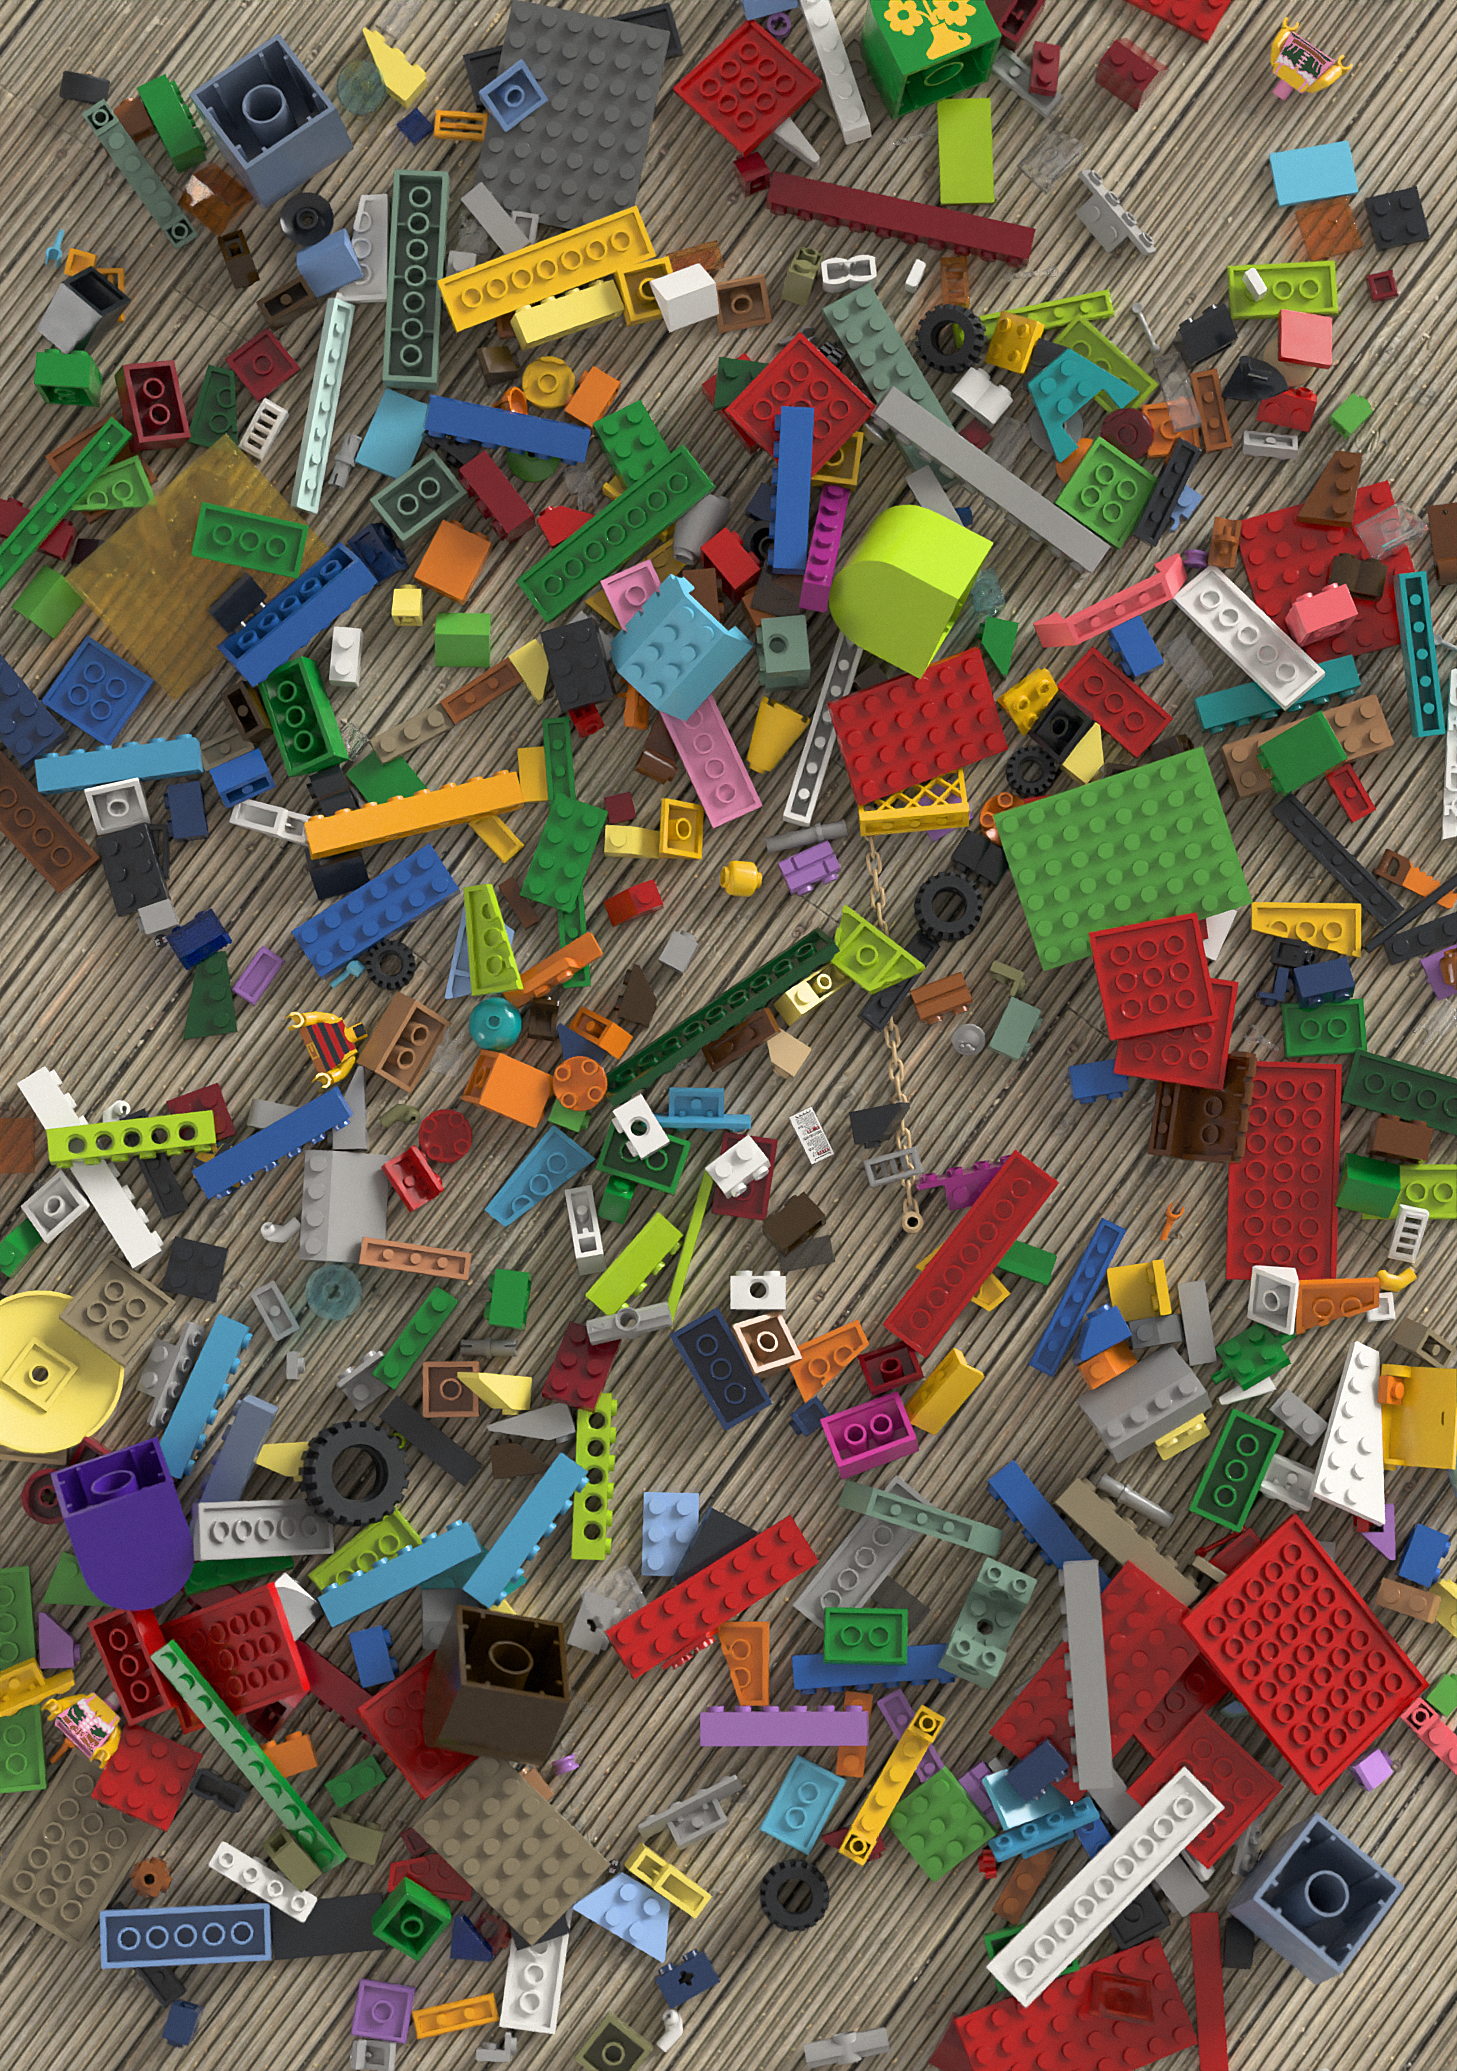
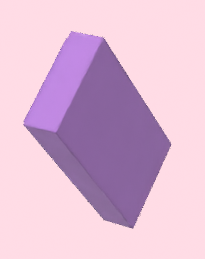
M262 945L232 988V991L255 1006L286 961Z

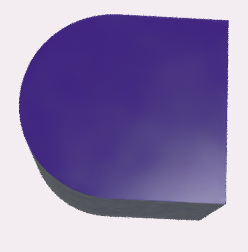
M157 1437L50 1473L63 1519L84 1580L98 1599L118 1609L144 1610L168 1601L180 1591L188 1580L193 1568L194 1545Z

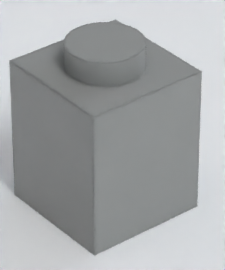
M170 899L138 909L140 917H137L136 921L141 933L146 932L149 938L181 928Z
M684 930L680 933L674 931L659 957V963L683 975L698 949V943L695 942L696 937Z

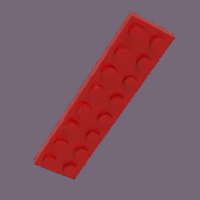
M1015 1149L882 1325L923 1357L927 1358L1060 1182Z
M788 1515L605 1630L604 1633L631 1678L636 1679L708 1631L715 1629L819 1563V1560L792 1516Z

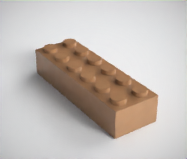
M1376 694L1322 712L1348 757L1342 766L1349 762L1353 763L1388 751L1394 746ZM1306 718L1238 740L1220 748L1218 752L1236 802L1273 790L1269 781L1272 778L1267 769L1263 770L1257 761V749L1260 745Z

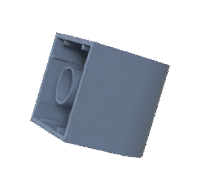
M279 33L189 94L220 152L241 183L263 210L354 149L337 109Z
M1315 1813L1289 1828L1264 1853L1233 1894L1227 1910L1313 1984L1317 1985L1343 1972L1404 1886L1320 1814Z

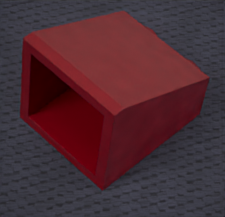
M1128 38L1116 39L1100 59L1094 81L1138 112L1167 74L1169 68Z

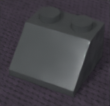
M463 1588L422 1589L423 1649H438L456 1604L478 1608V1600L464 1591Z

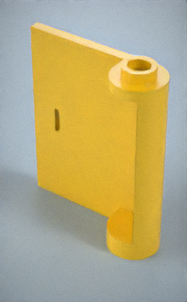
M1382 1364L1381 1375L1404 1378L1403 1385L1405 1389L1402 1406L1381 1404L1383 1470L1396 1471L1397 1466L1455 1469L1457 1451V1369Z

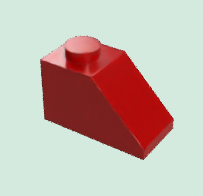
M550 506L539 513L540 517L537 518V524L551 549L554 550L595 515L564 506H558L555 509L553 506Z
M654 879L630 887L603 901L612 927L664 908Z

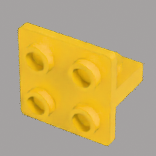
M1002 311L988 348L985 362L1026 376L1038 338H1041L1045 325L1029 318Z
M1038 667L997 698L996 701L999 707L1013 719L1019 732L1024 736L1059 689L1050 672L1046 668L1041 670Z

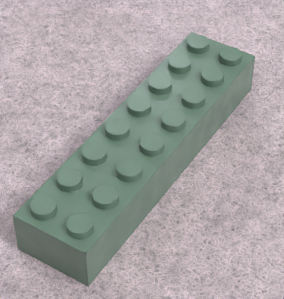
M394 169L382 377L385 388L439 391L443 298L436 282L445 278L450 193L449 173L445 171Z
M870 283L822 309L823 321L840 350L846 353L845 358L864 391L869 393L868 398L875 406L887 389L894 386L955 431ZM888 428L890 436L912 473L929 465L944 491L961 483L956 477L950 479L939 471L941 466L933 460L931 463L923 460L917 455L919 450L911 444L907 447L895 438L897 434Z

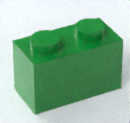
M374 1753L327 1782L325 1786L338 1808H341L385 1781L389 1776Z

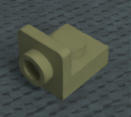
M994 960L988 972L993 974L992 979L1006 985L1009 981L1013 982L1008 998L1011 999L1015 994L1021 996L1026 984V980L1022 979L1024 972Z

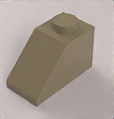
M1407 1317L1404 1318L1401 1325L1397 1328L1396 1334L1392 1339L1403 1350L1434 1368H1446L1457 1350L1429 1327Z

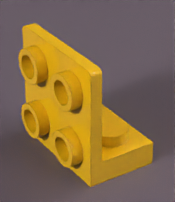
M1163 1259L1148 1263L1108 1268L1106 1270L1112 1307L1117 1305L1125 1322L1172 1314Z

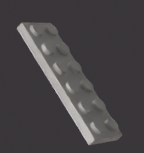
M897 1475L894 1476L883 1490L936 1508ZM864 1514L793 1603V1606L822 1630H824L825 1607L862 1608L920 1535V1532Z
M304 1499L192 1503L194 1560L334 1553L333 1524L327 1522L326 1518H320L314 1513L316 1509L313 1506H308Z

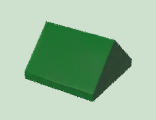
M1346 1153L1334 1206L1388 1219L1401 1191L1400 1165Z

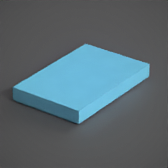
M1349 140L1271 153L1268 156L1278 208L1358 194Z
M386 388L355 459L356 464L395 480L412 468L424 440L421 434L425 431L423 425L428 405Z
M797 1754L759 1830L809 1856L847 1780Z
M1010 1768L982 1779L1004 1831L1031 1822L1074 1803L1050 1783L1045 1787L1047 1792L1037 1801L1030 1799L1026 1803L1004 1777L1005 1772Z

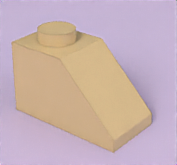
M780 1029L781 1033L766 1041L770 1062L775 1067L773 1071L784 1079H787L788 1076L794 1079L811 1054L812 1049Z

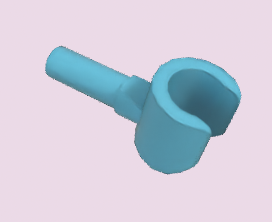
M58 230L53 247H49L46 250L45 265H47L49 259L57 260L56 268L60 267L62 258L60 248L65 233L64 230Z
M358 960L351 961L346 970L334 979L330 985L332 988L337 987L351 974L358 979L366 970V966Z

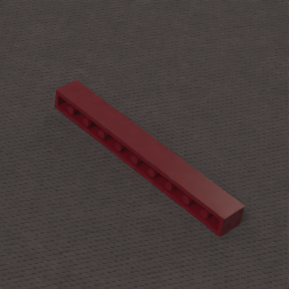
M773 171L766 200V209H769L772 214L778 216H785L787 213L796 215L797 219L811 222L812 219L823 221V224L828 227L836 228L838 225L849 227V230L855 233L872 232L875 233V236L882 239L900 238L903 243L909 245H916L918 242L927 244V247L932 250L942 251L945 248L954 250V253L959 256L967 257L969 254L980 256V259L986 262L1003 261L1006 262V265L1013 268L1028 266L1036 231L1035 228L778 171Z
M194 1560V1563H193V1564L199 1563V1562H202V1561H200V1560ZM233 1585L188 1596L189 1598L186 1601L195 1609L200 1610L201 1608H206L240 1595L242 1592ZM183 1586V1587L180 1589V1591H182L184 1594H186L185 1589H184V1586ZM299 1637L295 1644L311 1687L307 1695L309 1696L311 1692L320 1699L317 1703L330 1713L334 1709L342 1716L339 1720L352 1730L354 1727H357L364 1733L361 1737L375 1747L379 1742L355 1712L374 1695L367 1689L362 1688L359 1683Z

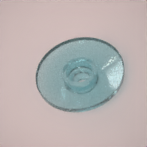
M356 60L348 63L341 70L337 79L336 89L339 101L345 109L354 114L365 115L375 111L381 105L385 96L386 85L381 70L375 64L366 60ZM365 83H367V92L363 91Z

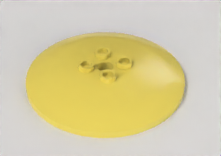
M28 1291L9 1296L0 1301V1445L11 1450L30 1454H48L75 1447L82 1442L85 1436L90 1438L102 1428L119 1401L123 1386L124 1368L59 1319V1315L74 1298L70 1295L53 1291ZM37 1368H43L47 1371L48 1377L45 1381L38 1382L32 1377L33 1371Z

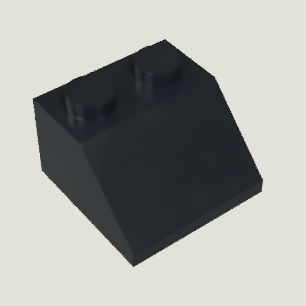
M247 572L242 573L205 612L227 635L232 631L237 634L246 626L247 622L244 619L251 612L257 615L267 605L264 600L268 596Z

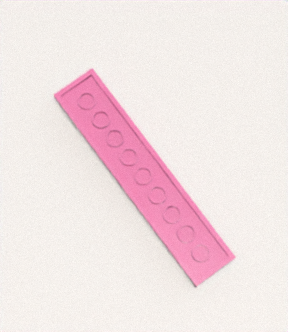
M650 559L600 581L621 629L626 631L625 625L636 612L640 610L644 613L642 606L655 591L661 594L658 588L661 582ZM712 694L709 695L687 721L658 710L712 829L763 806Z

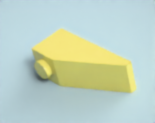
M458 1372L457 1378L490 1408L502 1409V1415H519V1410L530 1411L532 1377Z
M309 1442L263 1444L256 1464L284 1476L293 1477V1482H301L303 1477L298 1475L299 1467H303L304 1461L301 1460L303 1451H308Z

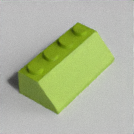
M657 1212L585 1294L586 1298L607 1316L617 1314L620 1309L629 1307L626 1302L632 1295L638 1297L647 1287L644 1281L649 1275L656 1276L666 1265L663 1262L664 1258L669 1253L674 1256L684 1243L680 1241L683 1238V1234L663 1215Z

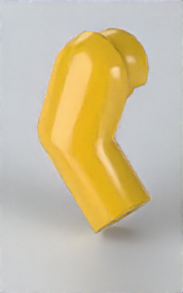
M1407 1268L1398 1276L1388 1274L1386 1270H1380L1375 1274V1277H1378L1380 1281V1288L1391 1292H1398L1417 1279L1411 1268Z

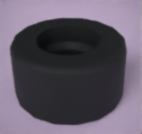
M64 71L59 96L64 99L95 105L102 99H105L107 102L110 81L82 73Z
M1227 1917L1225 1922L1223 1966L1225 1968L1250 1970L1253 1963L1255 1933L1235 1917Z

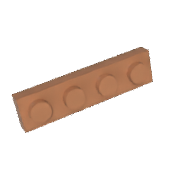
M362 1237L358 1265L468 1281L472 1253Z

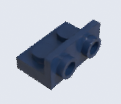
M371 523L347 541L353 553L361 559L377 580L374 587L382 585L398 572L406 571L410 568L406 562L407 557L405 553L397 547L392 539L393 534L391 530L383 523Z

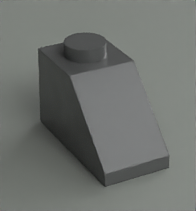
M1180 1313L1126 1323L1132 1333V1336L1128 1337L1131 1350L1185 1341Z

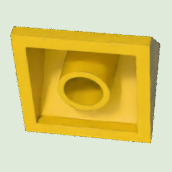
M662 798L660 858L702 859L704 809L702 805Z

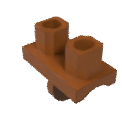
M1215 516L1207 565L1234 570L1242 524L1241 520H1230Z

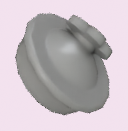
M872 418L870 422L865 421L860 432H864V436L867 438L865 441L868 444L872 442L881 447L890 441L883 429L873 422L875 418Z
M964 1024L953 1033L952 1043L957 1052L972 1056L982 1051L986 1043V1037L980 1027L974 1024Z

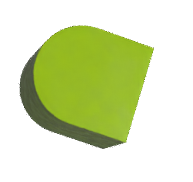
M899 505L888 508L874 518L835 576L829 594V607L832 617L842 633L854 644L921 679L954 626L993 542L924 507Z

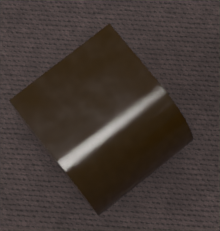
M456 1604L434 1657L428 1679L423 1711V1735L426 1746L535 1766L541 1765L550 1752L570 1706L563 1623Z

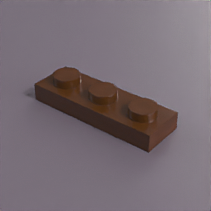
M763 1008L721 1035L716 1041L702 1047L701 1050L712 1072H719L781 1033L770 1009Z

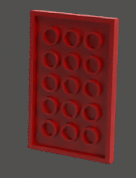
M977 647L929 664L921 679L907 672L827 702L854 797L859 806L1008 750L981 652Z
M275 1582L159 1625L166 1644L172 1639L176 1642L234 1716L311 1689ZM187 1702L175 1707L184 1735L206 1727Z

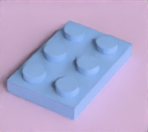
M644 1492L642 1575L674 1576L698 1530L699 1493Z

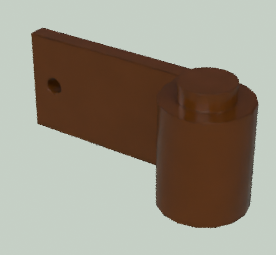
M1457 502L1427 506L1437 585L1457 584Z
M658 713L640 752L634 771L664 785L667 781L671 782L674 779L678 767L674 766V757L677 750L660 713Z

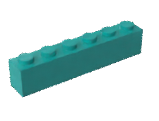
M1426 571L1393 575L1412 737L1446 734Z
M1352 654L1317 664L1325 671V677L1287 709L1288 714L1303 710V705L1313 703L1314 706L1330 702L1329 698L1338 695L1340 699L1354 696L1361 683ZM1255 681L1197 697L1193 701L1201 733L1209 732L1210 735L1226 731L1225 727L1234 724L1236 728L1252 724V719L1261 717L1262 721L1270 720L1278 716L1277 712L1285 711Z

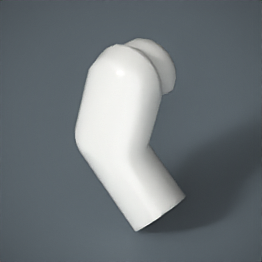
M670 2009L665 2011L662 2017L666 2032L656 2042L664 2052H667L683 2034L681 2015L678 2011Z

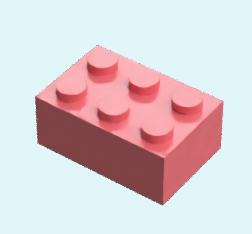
M1333 583L1322 588V592L1315 596L1312 593H1307L1296 598L1297 602L1289 609L1285 622L1293 641L1301 648L1346 631L1357 617L1358 612L1347 585L1338 586L1337 583Z

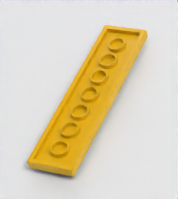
M636 205L440 279L436 283L454 329L458 333L513 312L525 305L534 304L548 297L613 274L619 268L655 258L656 254Z

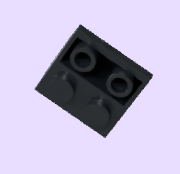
M1225 303L1219 307L1216 304L1211 305L1202 312L1203 316L1195 320L1191 317L1179 324L1173 345L1188 370L1193 369L1236 344L1238 336Z

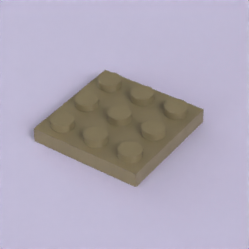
M854 31L843 42L872 131L885 118L888 111L862 59L860 51L861 37ZM820 67L814 74L822 80L823 86L809 100L840 127Z
M110 1253L59 1315V1319L125 1368L173 1309L176 1302Z

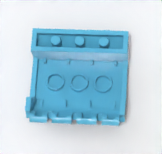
M670 574L658 587L661 594L655 591L643 604L642 609L644 613L638 610L625 625L627 631L621 629L610 642L612 650L609 653L617 672L657 710L687 721L754 647V644L736 626L729 631L724 628L690 595L695 587L684 577L679 578Z

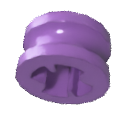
M781 12L770 15L767 21V32L778 40L788 36L791 29L790 18ZM779 20L783 21V27L786 26V28H780L779 31H775V26L772 23L777 24Z
M1201 550L1184 551L1186 560H1183L1184 566L1197 569L1207 567L1205 558H1208L1207 552Z
M575 1754L551 1762L552 1766L557 1768L556 1776L579 1767L578 1763L574 1762Z

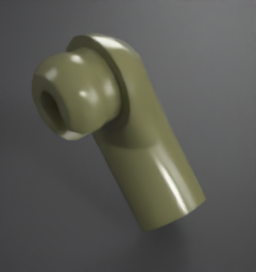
M397 1104L378 1119L388 1129L397 1121L414 1125L419 1122L420 1113L414 1106Z

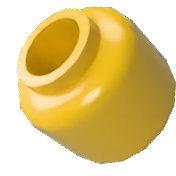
M732 860L727 866H723L721 870L720 885L729 895L750 897L754 894L756 888L759 889L761 887L762 874L757 871L756 865L752 862Z

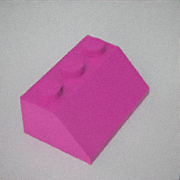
M898 1391L820 1419L842 1480L919 1451L917 1438Z

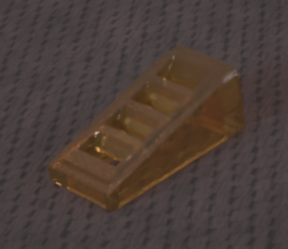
M940 257L942 306L953 304L969 309L970 293L967 257ZM962 268V271L947 272V269ZM947 279H962V281H947ZM948 290H962V292H948Z

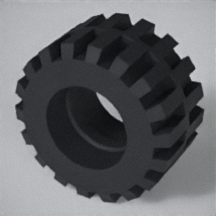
M953 304L938 305L934 307V311H927L925 313L927 317L924 320L920 319L918 323L921 325L920 330L915 332V336H918L915 346L920 349L918 354L920 358L925 360L924 363L944 373L960 374L963 373V370H969L973 367L974 363L978 364L981 361L979 356L981 353L985 354L987 348H984V343H988V337L984 336V332L987 330L985 325L981 324L982 320L979 316L967 308ZM949 324H959L964 332L963 345L956 353L946 355L939 347L938 339L940 332Z
M942 871L938 872V875L930 876L920 886L914 901L915 920L917 919L919 928L923 929L928 937L932 936L939 942L944 940L947 943H951L954 940L960 941L964 939L965 936L970 935L975 927H977L983 913V900L981 899L980 889H977L975 886L976 883L973 880H968L966 875H958L956 871H950L949 873ZM952 892L963 900L965 909L960 919L954 922H945L934 914L932 903L938 894Z
M789 1859L788 1861L778 1862L776 1866H772L768 1870V1873L762 1880L760 1887L761 1908L767 1919L780 1929H786L788 1932L798 1930L801 1932L809 1927L812 1928L819 1920H822L829 1906L830 1892L823 1873L815 1865L805 1860ZM794 1878L804 1881L811 1890V1900L808 1906L798 1912L784 1909L778 1900L780 1886L785 1881Z

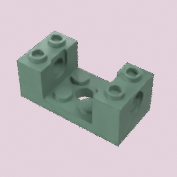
M805 615L761 619V627H756L757 643H755L756 656L759 659L760 666L758 670L759 686L765 685V693L809 689L810 659Z
M986 1557L975 1576L937 1667L988 1690L999 1674L1007 1655L1005 1651L1021 1613L1030 1600L1037 1580ZM979 1622L988 1623L991 1627V1633L987 1635L980 1633L977 1629V1624Z

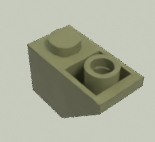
M798 247L786 276L781 299L807 306L825 254L819 253L813 248Z
M339 1812L338 1816L332 1815L329 1823L347 1857L375 1865L386 1833L385 1830L380 1829L381 1824L365 1820V1824L354 1821L355 1816L344 1812Z
M284 1826L280 1827L262 1844L274 1863L301 1893L322 1874L311 1856Z

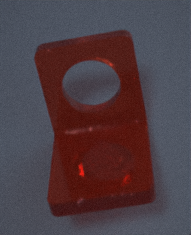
M483 1911L472 1932V1937L494 1947L492 1953L497 1954L501 1948H507L512 1934L508 1932L510 1929L508 1922ZM487 1921L494 1922L497 1926V1934L491 1938L485 1937L481 1931L483 1923Z

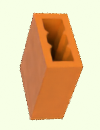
M453 519L450 522L442 520L414 575L416 583L464 606L493 549L492 543L489 542V537L475 531L472 534L464 530L465 526Z

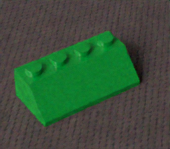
M300 656L277 667L268 675L265 681L258 684L288 777L320 772L349 760L315 660Z

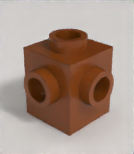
M152 1856L151 1859H144L142 1864L136 1863L130 1878L134 1879L131 1886L137 1889L136 1894L151 1899L152 1896L157 1898L162 1892L167 1893L173 1878L169 1877L172 1869L166 1867L167 1862ZM147 1874L154 1876L155 1881L153 1884L145 1881Z

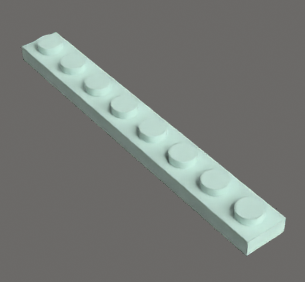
M328 298L290 504L291 508L308 514L318 513L355 310L354 305L337 298Z

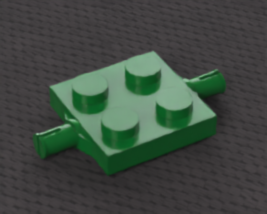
M1258 1322L1215 1348L1217 1355L1223 1362L1224 1368L1210 1375L1213 1383L1217 1385L1230 1377L1239 1384L1243 1391L1253 1387L1291 1364L1289 1357L1284 1352L1283 1345L1296 1338V1335L1294 1333L1289 1335L1283 1332L1276 1336L1264 1324Z

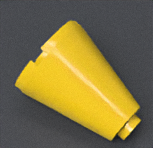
M763 695L760 701L746 759L750 762L749 768L761 774H764L765 770L772 771L812 720L806 715L802 720L803 716L799 714V711L777 700L771 699L770 703H768L769 698Z

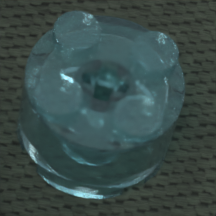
M327 1265L314 1271L308 1279L306 1298L310 1308L318 1316L331 1321H342L351 1317L359 1309L363 1300V1286L358 1276L350 1269L341 1265ZM337 1286H339L340 1288L338 1291L339 1293H341L340 1297H334L332 1300H330L329 1298L331 1297V1294L328 1292L329 1288L332 1287L335 1289Z

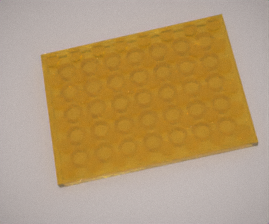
M226 433L64 578L68 585L174 701L224 657L216 646L229 635L207 615L205 610L242 573L247 572L268 596L264 600L266 604L295 580V578L190 556L201 502L307 525ZM310 527L307 533L299 576L330 551ZM251 612L244 620L247 621L254 614Z

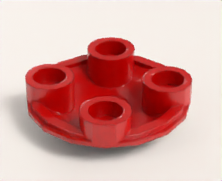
M440 1109L430 1113L422 1121L419 1129V1144L422 1151L431 1160L439 1163H452L460 1160L469 1151L472 1144V1129L468 1120L461 1113L451 1109Z

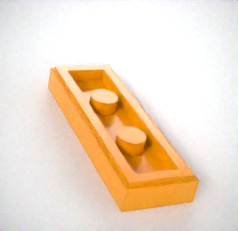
M494 1992L412 2011L418 2040L500 2021Z

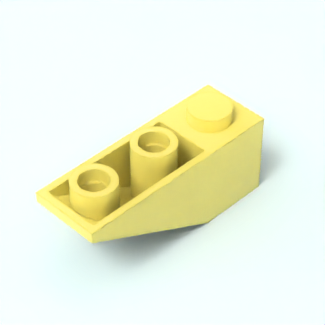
M364 27L362 30L364 39L386 92L408 109L428 86L425 77L426 72L415 63L413 66L405 60L406 56L398 48L393 47L391 49L386 45V40L380 33L375 30L371 32Z
M828 963L785 992L773 1006L786 1023L791 1026L853 980L834 965Z

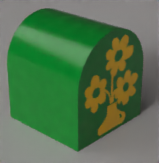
M868 0L860 38V51L867 71L891 119L895 120L988 82L1002 35L984 0Z

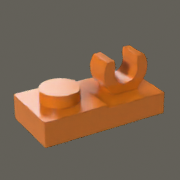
M621 678L619 683L627 685V692L619 693V697L626 699L623 712L624 726L636 730H648L649 701L625 678Z

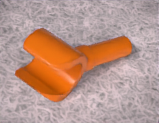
M1173 1202L1169 1204L1165 1211L1167 1216L1166 1224L1159 1239L1166 1241L1175 1220H1178L1184 1212L1183 1206L1179 1214L1174 1215L1170 1210Z
M66 1737L64 1744L49 1760L52 1764H55L68 1751L69 1747L72 1749L74 1746L78 1747Z

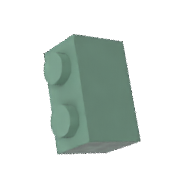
M1011 997L987 1049L1015 1062L1020 1057L1026 1058L1032 1045L1027 1041L1031 1032L1037 1034L1043 1019L1039 1015L1042 1010Z

